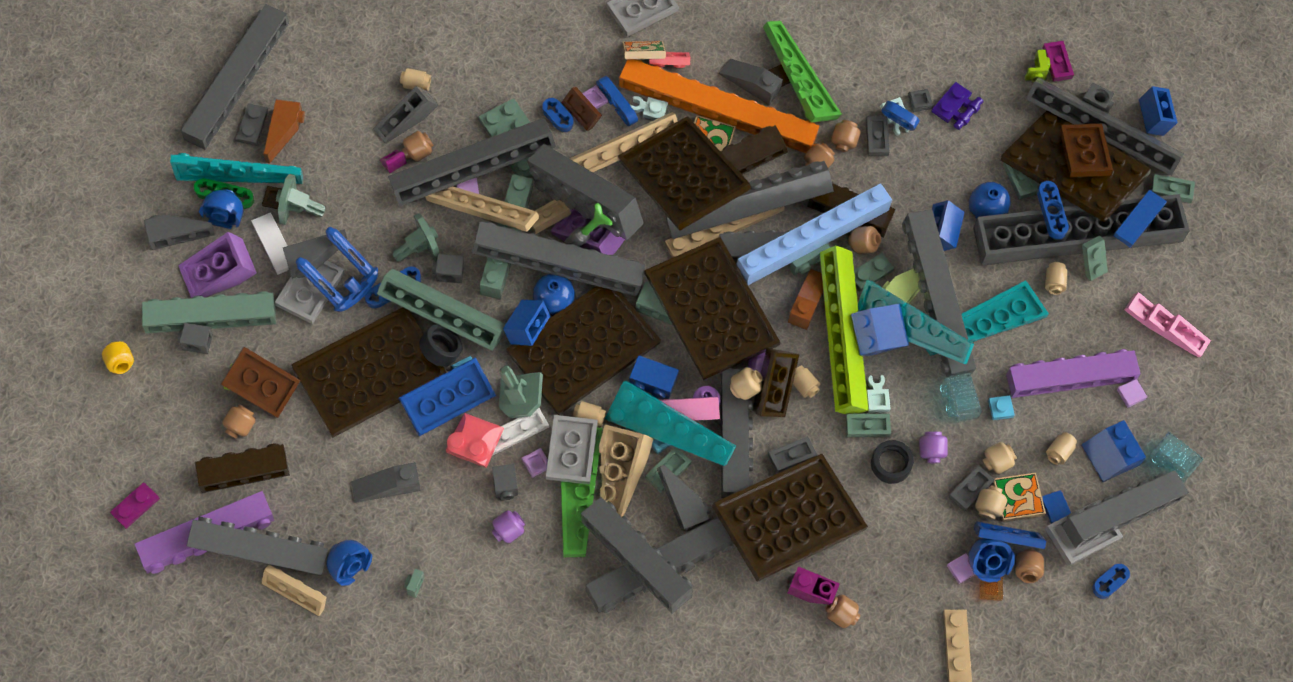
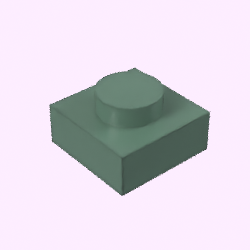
M415 569L413 575H408L405 582L407 595L414 598L417 597L425 578L423 571Z

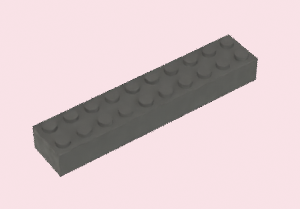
M1180 194L1160 196L1167 201L1131 248L1184 241L1190 230ZM1142 198L1125 200L1105 222L1077 206L1063 207L1069 229L1062 239L1050 237L1042 210L978 217L973 230L981 265L1083 254L1082 244L1097 236H1101L1104 239L1106 251L1130 248L1115 238L1114 234ZM1057 208L1047 209L1051 214L1058 213ZM1057 219V220H1055V221H1056V225H1055L1054 229H1058V231L1061 232L1062 228H1058V226H1057V221H1058V219Z

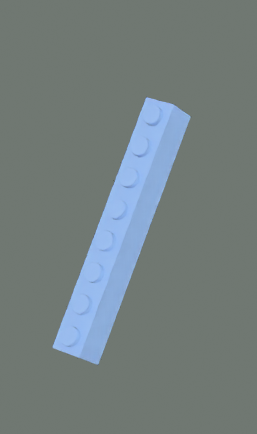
M880 183L738 258L737 267L747 284L750 285L889 211L892 199Z

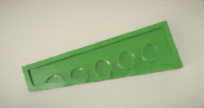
M781 21L767 22L763 28L805 110L806 118L811 123L838 119L842 113Z
M597 428L590 485L561 481L563 557H586L589 529L582 523L581 513L593 504L602 428Z

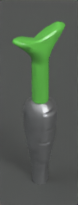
M599 203L594 205L593 220L585 227L575 229L565 240V244H574L580 247L587 242L590 232L598 225H613L612 221L603 214Z

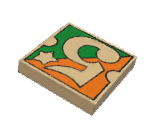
M623 41L625 59L666 58L663 41Z
M696 116L694 121L696 126L720 151H723L724 147L731 144L736 126Z
M1036 473L995 478L993 486L1002 489V494L1007 498V503L1001 516L1002 522L1045 516L1046 512Z

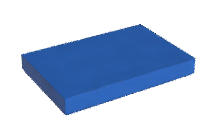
M978 521L974 524V531L981 538L1045 549L1046 540L1038 532Z

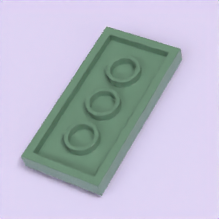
M514 98L479 116V121L490 137L530 123ZM529 158L509 165L516 175L527 178L532 177L527 162Z

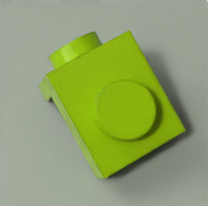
M1037 50L1034 58L1035 68H1028L1025 81L1035 82L1038 78L1045 80L1050 69V58L1046 56V50Z

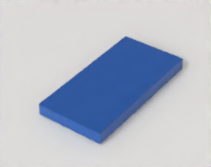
M475 357L398 399L418 436H421L495 397L496 394Z

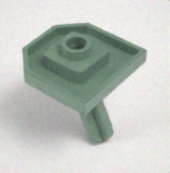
M288 174L282 190L279 189L277 192L276 202H279V223L286 225L290 211L301 213L304 210L322 217L325 212V206L310 200V195L296 190V178L292 174Z
M418 213L414 215L417 230L404 238L406 242L393 251V257L398 262H401L413 252L420 253L426 249L429 250L434 261L438 259V254H440L436 243L438 234L433 226L429 227L423 216Z
M506 365L499 371L501 375L499 408L509 418L530 417L541 406L543 374L538 372L515 375L513 370Z

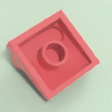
M464 413L455 432L447 439L446 452L487 468L504 428Z

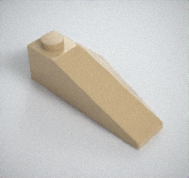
M605 425L599 444L602 480L600 497L606 502L610 501L615 506L617 513L622 517L627 510L647 463L654 438Z

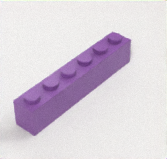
M1122 349L1111 354L1100 352L1094 356L1078 355L1073 359L1066 360L1065 358H1057L1051 362L1040 360L1029 365L1017 363L1009 368L1006 375L1011 396L1016 398L1127 383L1138 379L1141 373L1135 351Z
M263 491L200 516L212 519V524L221 525V521L235 524L234 528L243 530L244 526L264 529L270 526V522L274 521ZM193 520L135 543L147 574L150 572L152 574L159 573L164 570V566L172 563L177 565L184 562L188 556L193 554L199 556L207 552L187 547Z

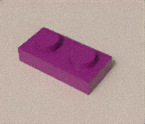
M1064 41L1044 43L1042 48L1046 50V56L1050 58L1049 70L1053 82L1072 79L1074 73Z
M143 482L110 513L127 529L160 498Z

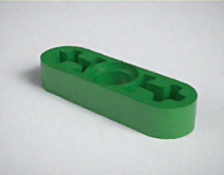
M206 178L199 179L194 184L195 194L200 199H204L212 191L228 189L236 192L238 198H243L244 195H247L248 199L242 202L243 209L250 208L254 203L252 191L244 187ZM204 185H207V188L209 190L206 189L204 190V192H201L200 188H203Z

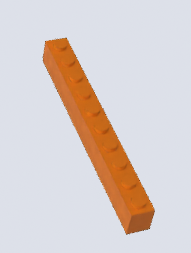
M627 59L619 77V87L668 102L669 105L708 119L736 126V129L753 135L760 133V130L766 126L772 127L776 125L786 146L803 153H807L814 145L820 126L814 122L811 123L810 120L805 121L793 114H786L777 111L773 107L760 105L754 100H746L734 93H727L719 90L717 87L701 84L695 79H687L678 73H671L658 66L645 64L639 59Z

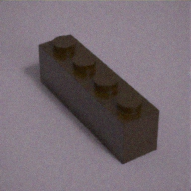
M774 125L772 127H764L760 130V133L754 136L748 135L744 137L741 142L735 145H727L721 152L743 175L788 153V150L778 128Z
M832 182L834 191L810 198L807 207L825 213L859 194L853 192L850 188L840 187ZM890 206L889 211L859 227L873 226L880 236L884 238L896 209Z
M277 443L269 444L266 448L261 449L249 448L244 452L236 454L228 452L216 458L204 457L200 461L195 462L201 493L290 476L284 445Z

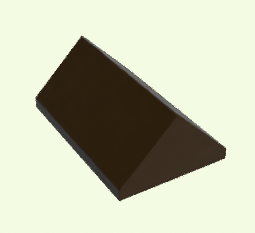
M766 348L761 370L763 378L762 390L756 394L752 410L755 414L763 417L786 416L799 354Z

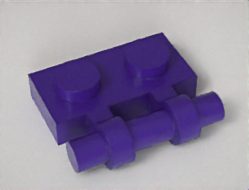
M955 82L934 106L932 113L947 123L952 118L955 119L954 127L960 130L962 126L968 124L973 113L975 114L979 111L983 99L977 97L974 101L969 100L972 92ZM962 106L967 108L964 113L958 112Z

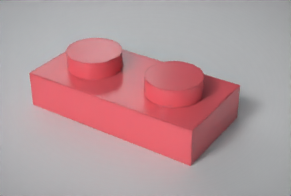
M666 52L665 59H649V64L660 68L665 67V65L684 68L685 65H690V53Z

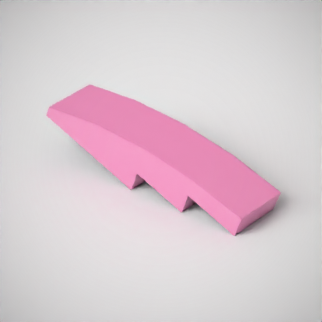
M1139 292L1133 295L1124 309L1149 329L1197 357L1202 356L1211 341L1183 317L1172 315L1159 303L1153 305Z
M718 397L660 400L694 421L720 419Z

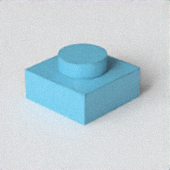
M1010 395L989 398L988 403L992 420L1014 418L1015 414Z

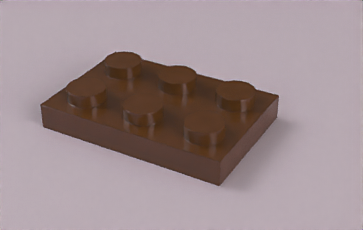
M1102 124L1061 125L1060 133L1070 177L1112 176L1113 168Z
M242 347L220 385L278 418L301 380L246 347Z

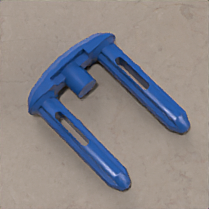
M328 227L326 229L327 238L363 275L361 281L358 282L353 276L348 278L343 285L350 293L343 297L307 259L297 258L296 265L305 277L334 305L333 310L342 312L355 305L372 288L378 277V267H372L337 229ZM348 249H349V250L352 252V254L361 262V265H360V264L355 260V258L348 252ZM318 280H320L329 289V291L332 293V296L324 289V287L318 282Z

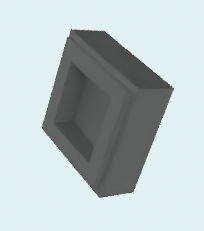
M928 89L908 92L913 112L933 109Z

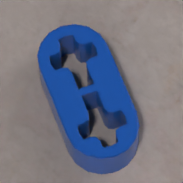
M548 98L543 102V114L557 130L568 132L573 128L572 115L557 99ZM548 106H555L556 113L552 109L548 110ZM559 117H561L564 121L568 120V125L564 123L561 124V119Z
M886 101L881 110L886 117L910 131H914L920 122L916 115L892 101Z
M1115 564L1099 577L1092 588L1095 596L1106 599L1125 584L1130 577L1128 567L1123 564ZM1116 571H1122L1124 573L1122 578L1119 577L1114 581L1113 577ZM1109 582L1110 585L1106 589L1107 592L1105 590L1101 592L1099 590L1100 584L1104 585Z

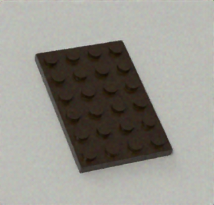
M1046 110L1001 155V161L1039 184L1044 181L1055 183L1062 198L1105 222L1149 176L1151 169L1107 144L1113 168L1112 176L1070 177L1060 128L1061 125L1074 124Z
M688 116L618 155L620 163L679 231L752 189L748 180Z
M721 237L645 270V276L703 380L766 352V348L773 349L780 345L779 338Z
M596 286L548 319L532 346L512 344L506 348V352L524 374L538 372L543 374L542 396L553 410L560 415L634 363L638 355L643 356L659 345L661 339L621 292Z
M402 307L291 364L292 369L298 379L301 380L300 383L332 438L400 403L399 397L447 373L444 367L431 363L422 354L419 341L423 336V332L408 309Z
M823 454L716 501L712 505L713 510L757 582L865 531L868 527Z

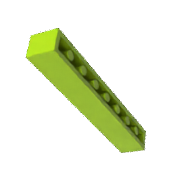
M835 245L820 252L835 412L860 414L869 410L863 356H860L851 316L852 313L858 312L852 251Z

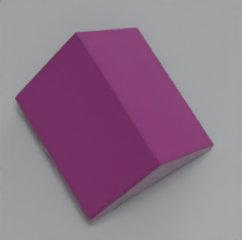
M394 150L380 159V162L389 174L407 164L405 154L399 150Z

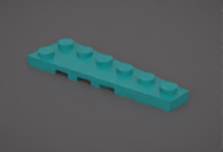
M187 153L171 155L170 159L176 181H197L206 178L219 182L284 184L288 174L295 175L296 184H302L303 182L302 170L296 166L192 157Z
M866 280L858 302V312L870 308L900 304L908 342L960 363L967 364L974 343L875 282Z
M1025 280L961 315L968 340L974 342L1044 319L1049 313ZM926 349L930 356L938 354Z
M623 381L604 418L723 466L727 465L736 448V445L628 381Z

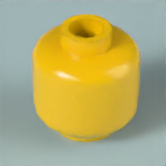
M111 342L102 351V359L106 368L112 373H125L133 365V355L129 346L124 342Z

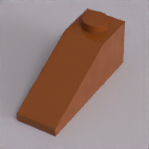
M276 99L264 150L266 163H271L299 130L300 123H304L305 111H302L300 102Z
M810 269L792 307L788 323L808 330L824 292L822 273Z

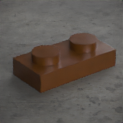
M577 87L571 88L561 102L586 131L593 129L602 116Z

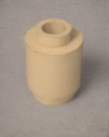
M407 68L405 72L402 71L400 83L403 84L405 89L412 90L417 86L428 91L431 75L424 71Z
M1053 262L1046 269L1045 289L1050 294L1059 295L1066 291L1067 269L1065 264Z
M802 365L797 367L793 385L804 398L807 396L812 398L820 391L818 388L820 382L808 368H804Z
M584 401L580 405L576 404L573 412V417L598 420L597 426L602 427L606 416V410H603L602 407Z
M1067 432L1058 435L1046 451L1048 460L1055 465L1065 464L1076 449L1077 440L1075 437Z

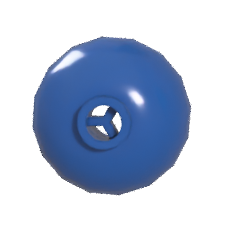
M985 182L978 185L972 191L968 201L969 210L976 216V219L982 216L1008 214L1011 205L1008 191L1001 184L995 182Z
M228 189L210 192L204 198L199 209L202 218L205 215L209 218L208 222L212 223V225L231 229L232 225H236L237 228L244 212L241 200L233 191Z
M553 274L542 276L536 282L533 289V300L544 301L549 315L552 316L565 309L575 299V290L572 282L568 278Z
M981 538L972 545L969 551L968 562L972 571L982 581L997 582L1001 580L1000 577L1011 572L1015 562V555L1006 542Z
M342 541L330 549L326 562L328 572L340 585H350L355 581L352 577L362 568L364 572L368 570L372 562V554L366 546L358 541Z

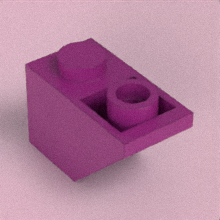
M798 566L788 594L809 603L832 605L840 583Z

